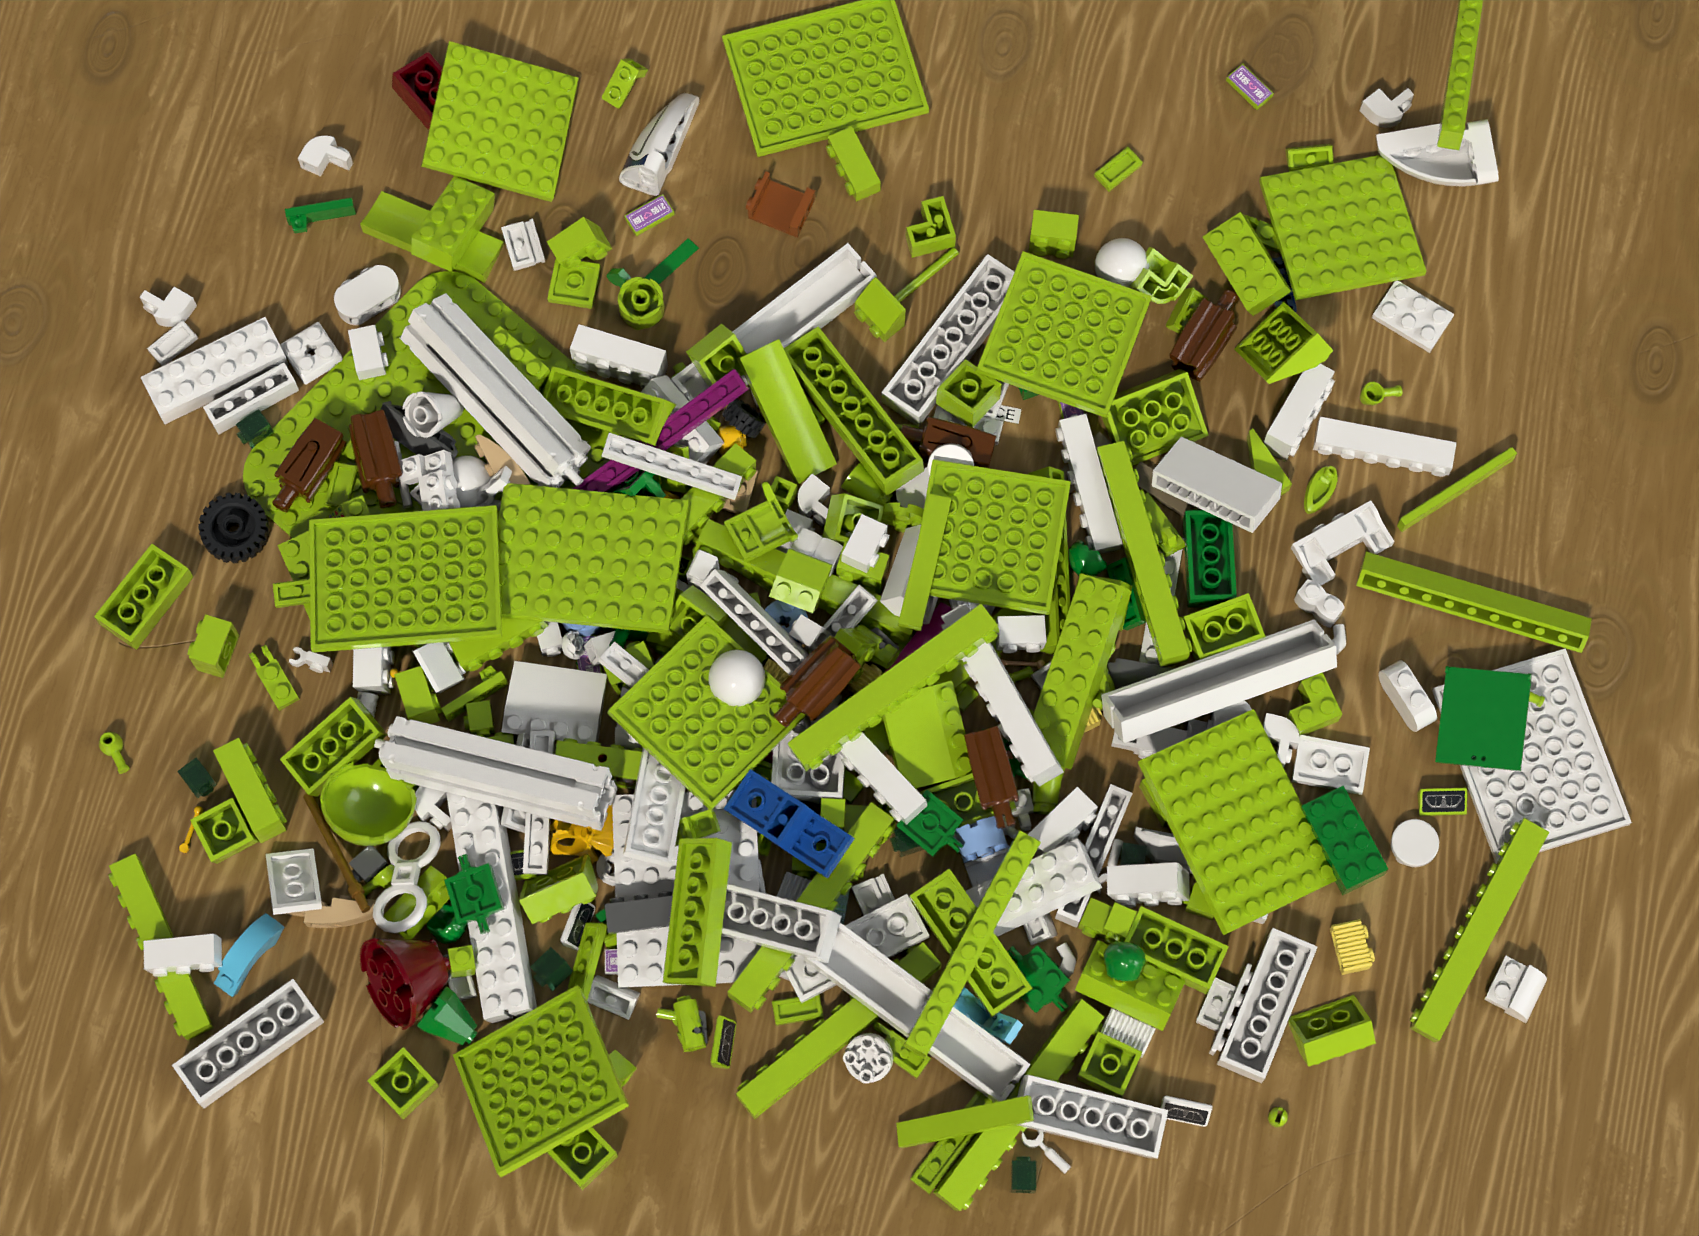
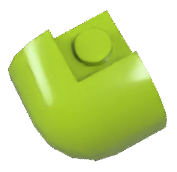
M1149 247L1146 251L1149 269L1143 268L1139 276L1129 286L1136 291L1151 295V302L1157 304L1175 301L1182 294L1193 275L1178 263L1169 261L1154 248Z

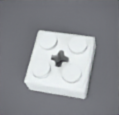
M319 322L314 323L280 344L285 356L304 384L315 380L343 360L341 354ZM311 350L315 351V355L311 356L308 352Z

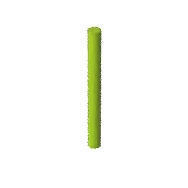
M954 247L894 295L899 303L959 255L958 251Z

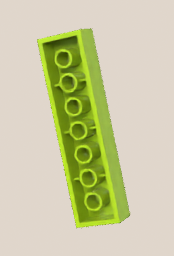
M819 326L784 348L801 387L886 496L924 472L923 459Z
M1082 573L1033 715L1035 722L1060 766L1072 770L1093 707V701L1097 696L1132 592L1126 587Z

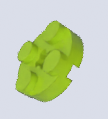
M898 502L883 505L884 510L881 523L894 526L896 531L905 532L906 528L921 525L923 508L913 504H908V508L900 507Z

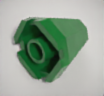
M447 986L416 1025L425 1033L463 1045L465 1041L470 1044L478 1033L475 1031L477 1024L455 992Z

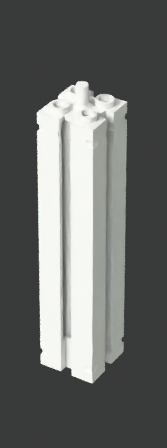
M446 293L433 299L430 305L425 303L413 309L408 320L410 325L405 327L400 339L405 345H409L410 350L534 482H537L539 486L559 488L568 479L576 486H579L583 482V479L579 476V469L587 460V454L591 446L581 439L576 430L460 307L452 302V299Z
M396 716L394 723L389 726L388 737L390 740L386 741L377 738L374 743V747L380 749L379 758L391 779L404 780L407 783L583 827L589 826L599 831L603 828L608 815L607 808L609 805L611 806L617 792V786L614 780H611L612 775L607 767H596L591 763L415 720H406L399 716Z

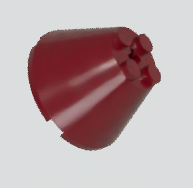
M371 938L366 940L360 949L361 971H366L370 983L366 985L369 995L381 1015L395 1028L399 1026L402 1027V1030L410 1028L448 982V971L451 970L450 961L447 957L442 956L434 939Z

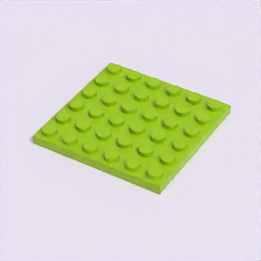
M449 41L421 167L552 202L578 77Z
M1381 155L1260 177V187L1295 300L1425 276L1427 271L1393 165Z
M1023 251L976 373L1107 418L1152 296Z
M932 460L923 516L929 493L952 498L929 596L1049 615L1071 481Z
M706 615L608 710L607 714L712 811L744 779L750 769L753 770L807 714L801 712L788 727H784L776 720L774 714L786 703V692L780 689L781 684L765 669L764 689L760 696L752 703L739 707L736 705L730 706L715 697L708 681L711 665L717 657L727 651L745 650Z
M579 985L574 986L453 1054L495 1170L500 1177L507 1175L629 1106L582 988Z

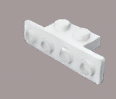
M1247 963L1237 987L1215 977L1198 1015L1196 1023L1218 1032L1209 1052L1211 1055H1214L1216 1050L1221 1052L1226 1038L1222 1037L1226 1028L1230 1030L1235 1016L1231 1014L1235 1006L1240 1007L1244 998V994L1241 993L1244 985L1249 986L1254 973L1250 972L1252 965Z

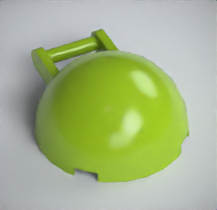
M380 758L373 766L367 763L354 765L351 762L331 774L323 785L320 796L321 809L326 822L338 836L356 845L376 846L396 838L408 826L413 818L417 801L415 791L419 788V785L407 783L404 780L391 779Z

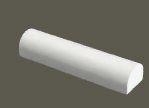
M858 585L823 628L832 633L833 637H835L840 628H855L878 600L865 588ZM808 646L804 648L809 654L813 651Z

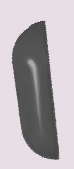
M391 401L382 404L381 410L385 412L395 440L416 455L426 456L446 450L451 453L452 462L454 461L458 451L455 446L456 441L444 430H440L435 435L427 438L414 436L407 429L403 421L405 409L402 406L393 405Z
M1116 658L1115 663H1107L1115 689L1174 669Z

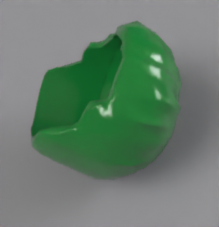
M1077 540L1069 548V562L1073 571L1078 576L1081 573L1096 576L1107 568V562L1103 561L1099 551L1089 550V547L1082 540Z
M444 904L427 922L426 927L439 942L452 943L461 938L466 931L468 923L461 926L458 925L452 905Z
M1115 941L1104 952V962L1109 977L1120 981H1134L1139 978L1146 961L1144 951L1138 945L1131 942Z

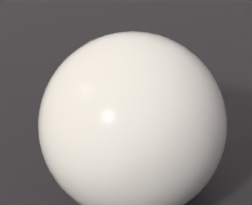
M1118 238L1107 242L1101 247L1095 259L1097 277L1131 289L1133 288L1129 285L1135 281L1142 269H1149V263L1147 264L1146 252L1143 247L1127 238Z
M474 456L455 458L452 464L454 477L457 481L456 493L460 508L475 507L486 501L489 497L487 494H481L479 497L476 496L478 490L487 484L491 478L484 466L486 463Z
M731 650L715 659L709 670L708 681L715 697L730 706L736 705L739 707L752 703L760 696L765 685V671L761 662L753 654L743 650Z

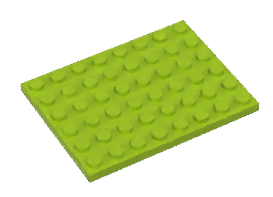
M860 0L722 36L757 157L828 139V136L851 126L857 132L929 113L927 100L895 0Z
M507 483L503 488L498 517L501 616L669 634L689 501L639 495L630 497L627 494Z
M496 505L309 520L312 653L502 638L498 509Z
M1254 709L1138 761L1223 935L1337 881L1333 869L1323 854L1322 847L1318 844L1312 832L1311 825L1307 822L1301 810L1302 804Z

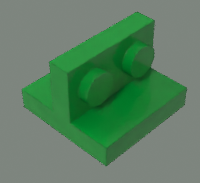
M641 469L609 492L627 494L630 497L639 495L664 498L666 496L661 489V485L656 480H653L652 477L655 474Z

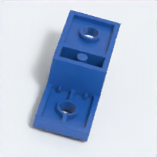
M751 769L724 807V810L826 878H829L855 839ZM760 796L762 798L760 806L752 808V800ZM826 840L825 849L817 851L816 844L818 841Z

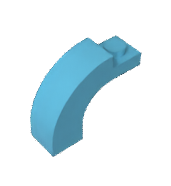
M267 913L254 921L237 939L224 957L222 967L218 968L220 972L214 984L231 997L237 995L256 961L267 950L276 945L284 926Z
M963 987L953 1006L1001 1043L1004 1042L1010 1045L1023 1026L1017 1019L1000 1012L991 1017L981 1001L965 987Z

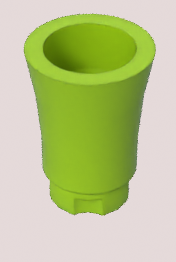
M861 463L853 469L841 486L842 489L858 498L882 506L889 503L893 498L892 493L888 496L883 493Z
M1064 773L1041 786L1035 781L1033 782L1032 803L1034 804V813L1048 815L1058 806Z

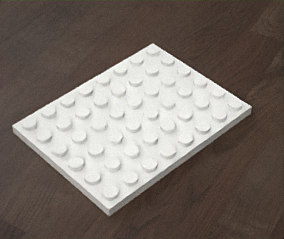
M1566 648L1492 670L1523 674L1531 673L1530 691L1545 697L1540 708L1529 701L1521 771L1460 765L1495 863L1497 864L1500 855H1498L1500 847L1504 842L1508 843L1512 836L1508 833L1515 821L1519 822L1523 818L1549 831L1539 852L1630 825L1632 823ZM1444 685L1435 687L1432 690L1440 714Z
M732 790L714 808L721 831L703 838H719L732 842L727 884L760 892L757 831L724 810V807L736 791ZM684 792L680 819L708 810L691 792ZM634 794L615 795L612 802L615 898L624 897V901H632L634 896L648 894V898H656L658 893L672 891L673 895L679 846L674 848L670 867L623 856ZM756 797L752 800V808H756ZM669 927L616 933L618 988L682 985L662 983ZM721 935L716 984L734 983L762 946Z

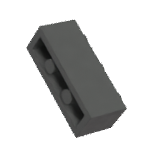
M672 891L660 892L656 898H648V894L634 896L632 901H624V897L610 899V903L605 904L608 933L614 934L669 927L673 898Z

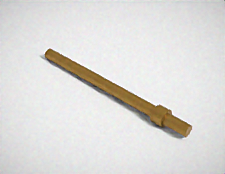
M306 793L303 798L349 886L348 892L351 898L356 900L362 913L368 912L371 908L364 896L365 891L361 883H357L314 797Z

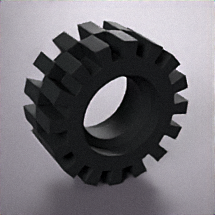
M737 398L729 403L722 413L725 420L730 422L731 426L736 427L735 429L740 430L744 435L747 434L748 437L756 438L766 424L764 417L759 412H756L755 408H751L749 404H745L744 401Z

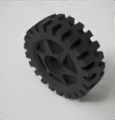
M226 493L225 497L221 495L216 497L217 500L215 502L211 500L209 502L210 506H205L203 509L204 514L200 515V524H198L200 538L209 553L226 563H229V561L238 563L240 560L246 562L247 558L251 557L252 559L256 557L255 553H260L263 550L262 546H266L267 537H269L270 533L269 521L261 505L255 499H251L250 496L246 494L242 496L240 493H235V495ZM232 525H240L238 530L234 532L229 531Z

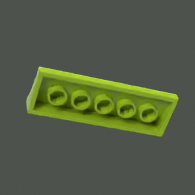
M381 191L373 207L360 225L363 233L411 252L412 236L430 211ZM479 231L454 270L485 283L504 246V242Z
M777 339L737 358L794 483L800 484L807 480L811 474L817 475L837 465L780 340Z
M552 366L543 393V397L565 419L654 446L666 420L676 404L662 398Z
M719 838L679 839L662 983L716 987L732 842Z
M949 868L911 894L910 899L951 957L977 907ZM993 932L967 980L991 1017L1032 990L1024 975Z

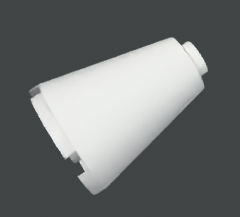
M416 392L408 396L403 404V409H405L403 421L407 429L414 436L427 438L435 435L461 416L464 407L453 395Z

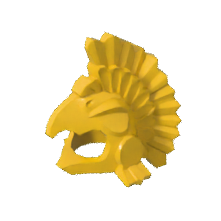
M612 804L607 808L608 815L601 831L592 829L589 826L583 827L551 819L550 831L556 830V832L552 833L553 837L549 844V851L554 855H575L579 857L588 854L592 864L599 859L594 852L595 849L600 850L606 857L611 856L612 849H614ZM564 838H575L571 846H563L558 843L559 840Z

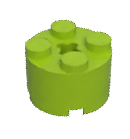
M634 277L622 285L618 295V306L623 321L635 330H642L656 325L664 316V298L662 289L657 282L652 279Z

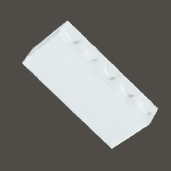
M1180 437L1155 467L1152 478L1153 487L1251 533L1256 530L1280 500L1282 488L1281 482L1183 437Z

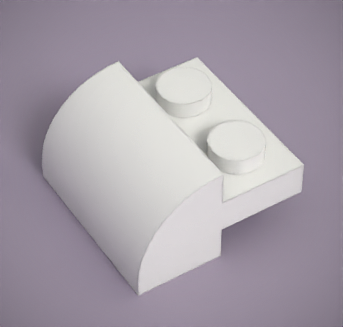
M1505 956L1484 1000L1504 1009V1012L1527 1023L1547 981V977L1533 966L1529 965L1527 967Z

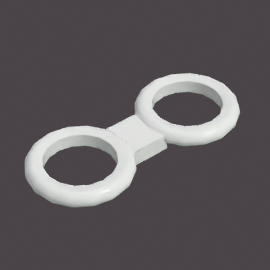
M416 821L409 823L402 833L389 841L387 846V856L391 864L395 866L391 881L392 886L385 889L377 897L373 906V919L376 925L385 932L398 933L410 929L420 921L427 908V897L423 889L417 886L421 868L429 864L437 855L441 840L437 828L428 822ZM424 832L430 836L429 847L420 857L404 860L398 856V847L401 841L408 835ZM402 893H409L416 897L414 911L407 918L398 922H390L384 919V908L391 898Z

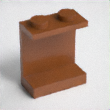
M765 171L763 178L759 177L756 182L754 197L750 196L746 204L748 218L798 238L815 202V190L807 188L805 193L771 181L770 173Z

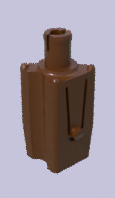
M1225 290L1216 304H1212L1207 298L1202 299L1169 354L1173 360L1172 369L1175 371L1179 369L1187 371L1190 378L1199 382L1204 378L1237 329V326L1232 322L1235 318L1233 308L1239 301L1236 293Z
M379 410L371 414L352 415V424L349 425V432L362 490L364 493L376 490L380 508L393 507L397 503L393 487H399V477L402 475V470L384 410Z
M927 417L928 425L924 427V430L902 425L901 433L911 445L919 446L920 457L925 463H928L931 454L938 446L953 443L961 445L971 452L974 466L989 468L996 435L933 417Z
M317 418L313 419L274 474L275 477L280 479L279 483L282 488L272 502L277 509L287 513L297 496L306 499L307 503L312 501L332 471L335 461H338L347 445L346 441L342 439L343 434Z
M832 635L827 637L780 685V689L786 692L785 696L787 699L786 703L774 714L776 720L784 727H788L802 712L807 714L811 721H814L860 669L861 665L855 659V654Z
M998 726L965 734L969 762L982 809H993L997 829L1005 828L1003 816L1006 818L1008 827L1015 825L1010 803L1013 801L1017 802L1019 797L1009 759H1013V756L1009 750L1005 749Z

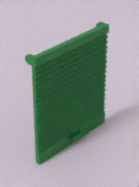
M1446 666L1435 763L1521 771L1532 674Z

